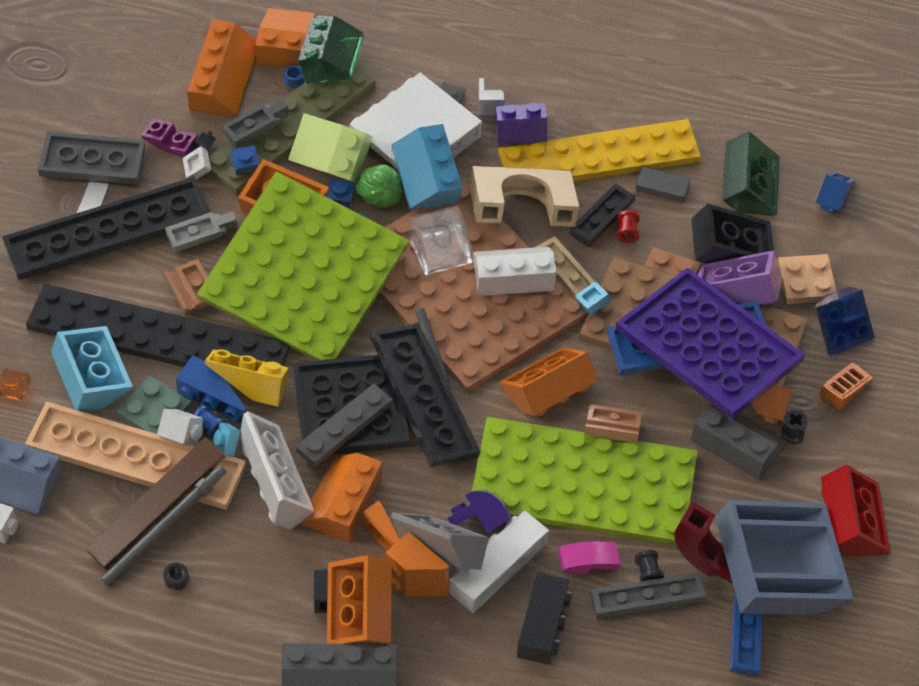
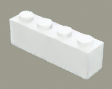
M525 510L518 517H512L501 533H495L488 540L481 570L470 569L469 573L453 571L449 577V594L474 613L548 544L549 530Z

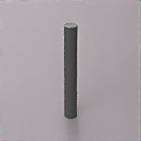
M425 308L415 311L418 323L448 382L449 378Z

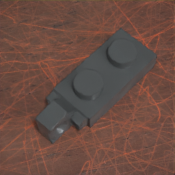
M283 100L272 106L261 104L223 125L222 132L237 148L281 123V120L289 115L288 105Z

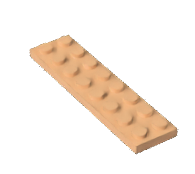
M47 401L25 443L26 446L58 456L62 461L148 487H152L195 447V445L181 444L148 431ZM224 455L225 458L204 479L219 465L227 473L213 486V490L206 497L202 496L198 502L227 510L246 468V461ZM193 487V488L184 496V498H185L189 493H191V492L195 489V487Z

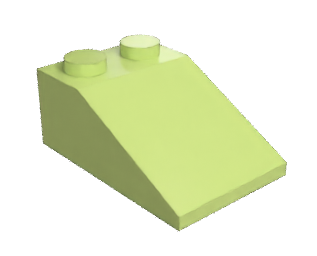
M304 113L288 160L351 182H356L358 174L361 173L373 136Z

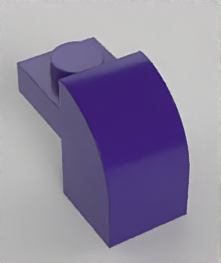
M479 489L465 494L470 504L466 506L465 502H462L452 508L450 511L453 515L447 519L449 523L458 525L477 514L488 533L510 520L512 515L497 494Z

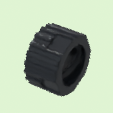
M175 562L169 564L164 569V581L168 588L180 590L186 586L189 574L184 564ZM180 573L182 577L179 580H174L170 575Z

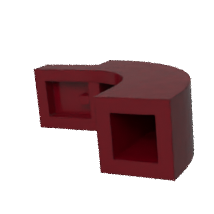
M691 501L675 529L674 538L676 545L686 560L707 576L714 573L733 585L723 545L712 535L709 528L716 515Z

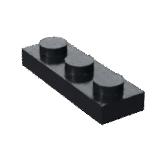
M615 183L576 222L575 227L570 228L569 235L590 247L617 220L618 213L627 210L635 202V195Z

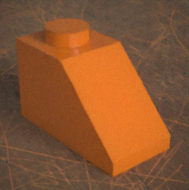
M774 385L755 400L752 406L757 414L763 415V421L778 424V420L784 421L793 389Z

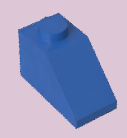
M836 172L826 174L816 203L821 204L822 210L830 213H835L836 210L841 211L856 180Z

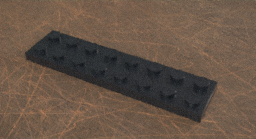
M191 177L2 236L19 281L166 234V227L210 213L211 211L195 177Z

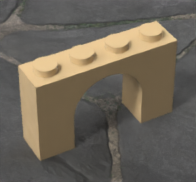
M472 167L469 188L476 222L501 223L505 204L504 197L520 194L533 197L544 204L547 209L550 226L575 227L579 203L571 171Z

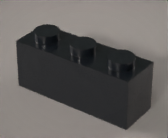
M539 572L536 573L518 642L517 658L550 665L552 655H558L561 639L556 637L558 630L564 631L567 615L563 614L564 606L570 607L573 591L568 590L569 579Z

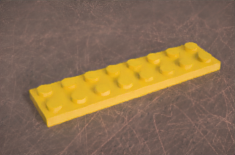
M688 119L498 148L500 163L504 168L571 171L573 182L641 172L642 167L660 169L699 163L701 159Z

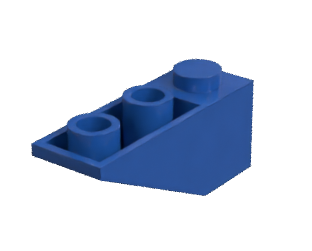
M192 355L176 377L177 392L189 400L202 405H208L211 411L225 415L232 422L242 423L243 414L247 411L236 393L224 378L205 364V361Z

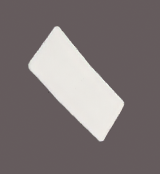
M89 181L77 213L101 206L108 183Z

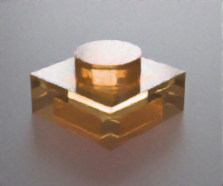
M4 368L0 377V396L22 401L30 381L29 373Z

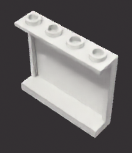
M419 73L415 77L409 78L396 91H391L378 104L372 105L363 115L354 118L349 127L373 136L370 147L398 169L391 146L394 142L417 128L443 124L454 158L481 137L482 121L422 73Z

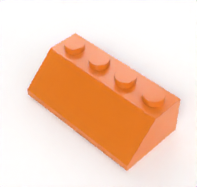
M212 19L187 90L189 110L237 118L256 60V40L236 23Z

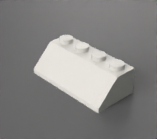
M247 411L243 414L239 435L243 444L242 451L252 466L251 473L258 481L261 489L260 495L270 511L268 513L269 518L275 525L291 530L315 512L279 425Z

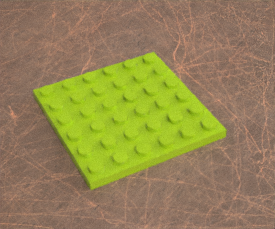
M276 171L200 288L197 297L264 334L288 344L289 347L315 361L337 359L344 351L409 245V240Z

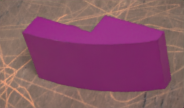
M153 118L141 137L159 149L185 157L196 147L194 141L197 135L176 130L174 123Z

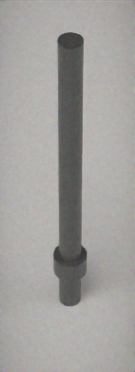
M219 465L205 479L201 478L194 485L195 489L103 575L101 580L109 586L202 496L206 497L227 471Z

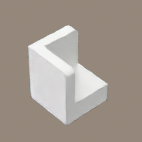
M479 78V115L494 116L495 108L497 106H504V92L502 90H484V78Z

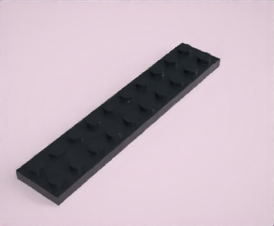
M44 283L26 322L27 330L56 336L57 332L107 326L118 352L184 367L192 355L205 361L213 350H227L230 354L252 356L259 361L277 362L284 366L290 350L288 344L276 338Z

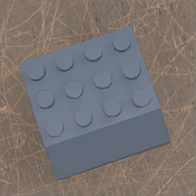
M729 500L716 515L719 534L741 614L816 615L853 601V595L826 504Z

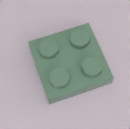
M149 375L119 407L116 414L119 419L134 428L157 434L163 409H178L187 412L192 405L189 399Z

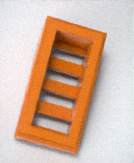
M852 362L821 387L819 396L841 411L873 380V377ZM854 372L856 375L862 378V380H859L851 373ZM848 377L849 379H851V380H852L853 382H855L856 384H855V385L852 384V383H851L850 381H848L846 378ZM842 382L843 384H845V385H846L847 387H849L850 389H847L846 387H844V386H843L842 384H840V383ZM837 387L840 391L843 392V394H841L835 388Z
M377 501L363 511V527L388 551L400 539L380 501Z

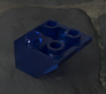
M845 287L825 295L815 306L828 355L831 356L875 338L863 290Z

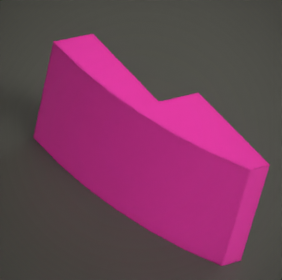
M581 542L558 548L562 572L587 575L592 568L617 571L621 565L616 542Z

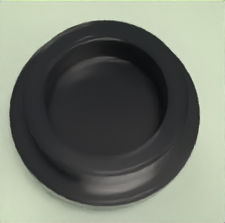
M209 130L207 133L202 131L194 141L196 144L195 150L199 147L208 150L216 140L212 135V131Z

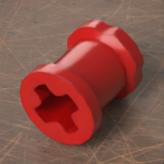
M625 210L617 215V221L620 223L617 238L623 243H634L639 239L640 233L637 230V224L640 216L636 211Z

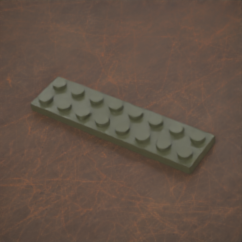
M339 55L282 99L288 105L289 115L282 119L281 123L237 148L229 140L209 156L211 171L208 173L235 195L239 194L245 188L254 172L236 175L230 150L254 145L260 163L264 159L277 164L290 154L304 113L332 121L374 88L375 79L343 55Z

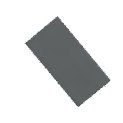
M642 167L636 184V191L684 202L690 178Z

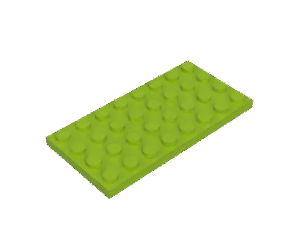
M493 417L486 418L472 491L482 489L497 494L505 503L512 517H518L525 510L538 522L545 525L677 546L674 533L690 504L697 450L643 441L632 443L584 435L585 432Z

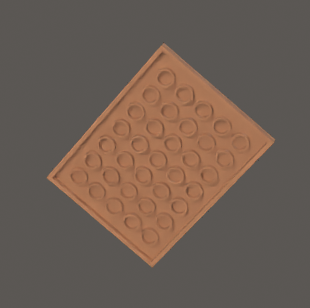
M464 180L461 182L463 188L458 203L413 210L385 227L408 239L409 245L378 296L405 325L418 323L415 311L425 308L445 370L468 393L586 319L588 312L579 304L574 295L557 276L555 291L478 296L473 252L529 247L503 220H501V223L476 222L470 188Z

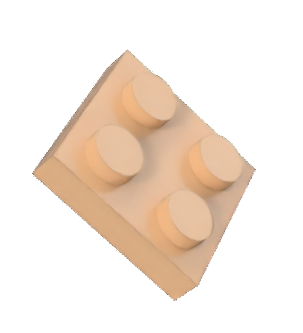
M828 254L778 257L777 261L782 275L781 285L785 304L836 301L837 291Z

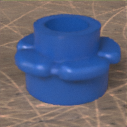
M298 65L287 67L283 74V82L291 87H299L307 79L304 70Z

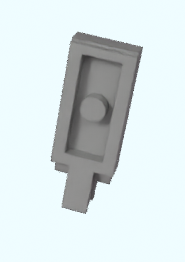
M210 212L166 227L165 232L173 252L176 253L226 235L228 231L237 228V220L233 212L221 216Z

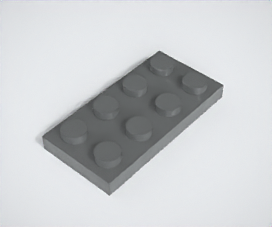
M47 131L38 173L39 176L138 185L146 143L145 140Z

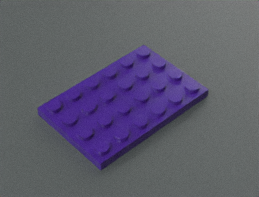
M688 267L618 320L615 327L622 335L731 419H734L802 363L805 355Z

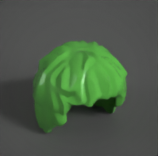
M382 164L374 165L364 169L356 178L355 190L367 204L378 208H387L400 202L401 194H403V185L399 173L392 167Z

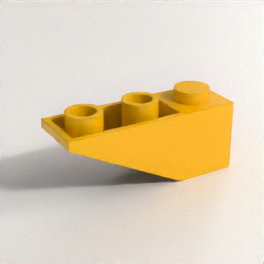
M213 350L205 360V364L252 401L278 407L285 396L289 367L281 366L277 362L259 361L252 356L230 354L227 350Z

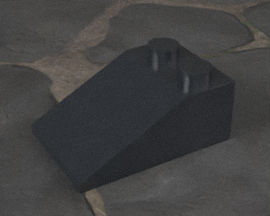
M708 203L691 218L695 261L708 264L774 251L770 221Z

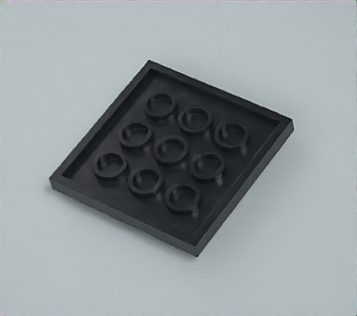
M378 355L293 363L301 440H304L372 384H375L392 399V406L333 454L410 446L407 416Z

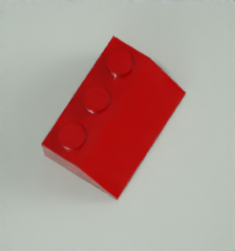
M847 464L822 476L821 494L828 510L839 551L846 556L890 554L879 483Z

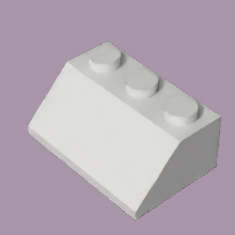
M549 247L473 252L478 296L555 291L556 267L553 251Z

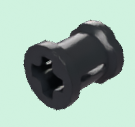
M791 410L786 413L781 437L787 443L797 444L804 439V429L807 427L808 419L806 414L799 410Z
M647 550L635 555V564L639 566L641 572L640 581L664 578L663 572L659 570L657 551Z

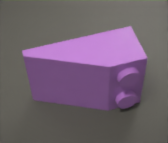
M775 251L703 264L700 266L698 273L701 278L732 301L739 303L758 301L760 305H769L778 300L782 275Z

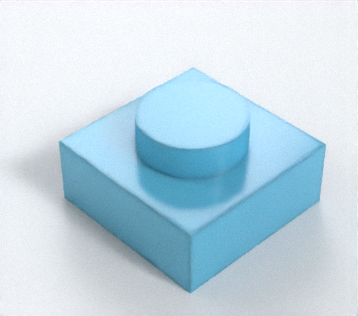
M596 281L575 296L579 304L590 315L611 302L608 293Z
M220 422L218 430L213 437L214 446L224 455L234 457L240 430L229 423Z

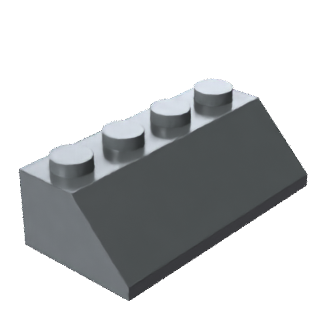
M283 643L282 686H396L397 644Z

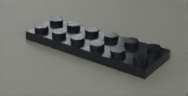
M419 323L372 331L370 336L372 344L430 467L477 458L481 451Z

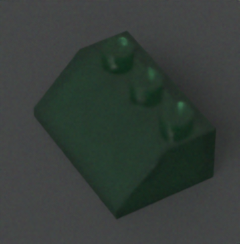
M320 15L311 18L298 59L305 83L311 84L352 79L364 33L334 15Z
M750 131L726 142L722 200L739 213L774 216L777 215L780 156Z

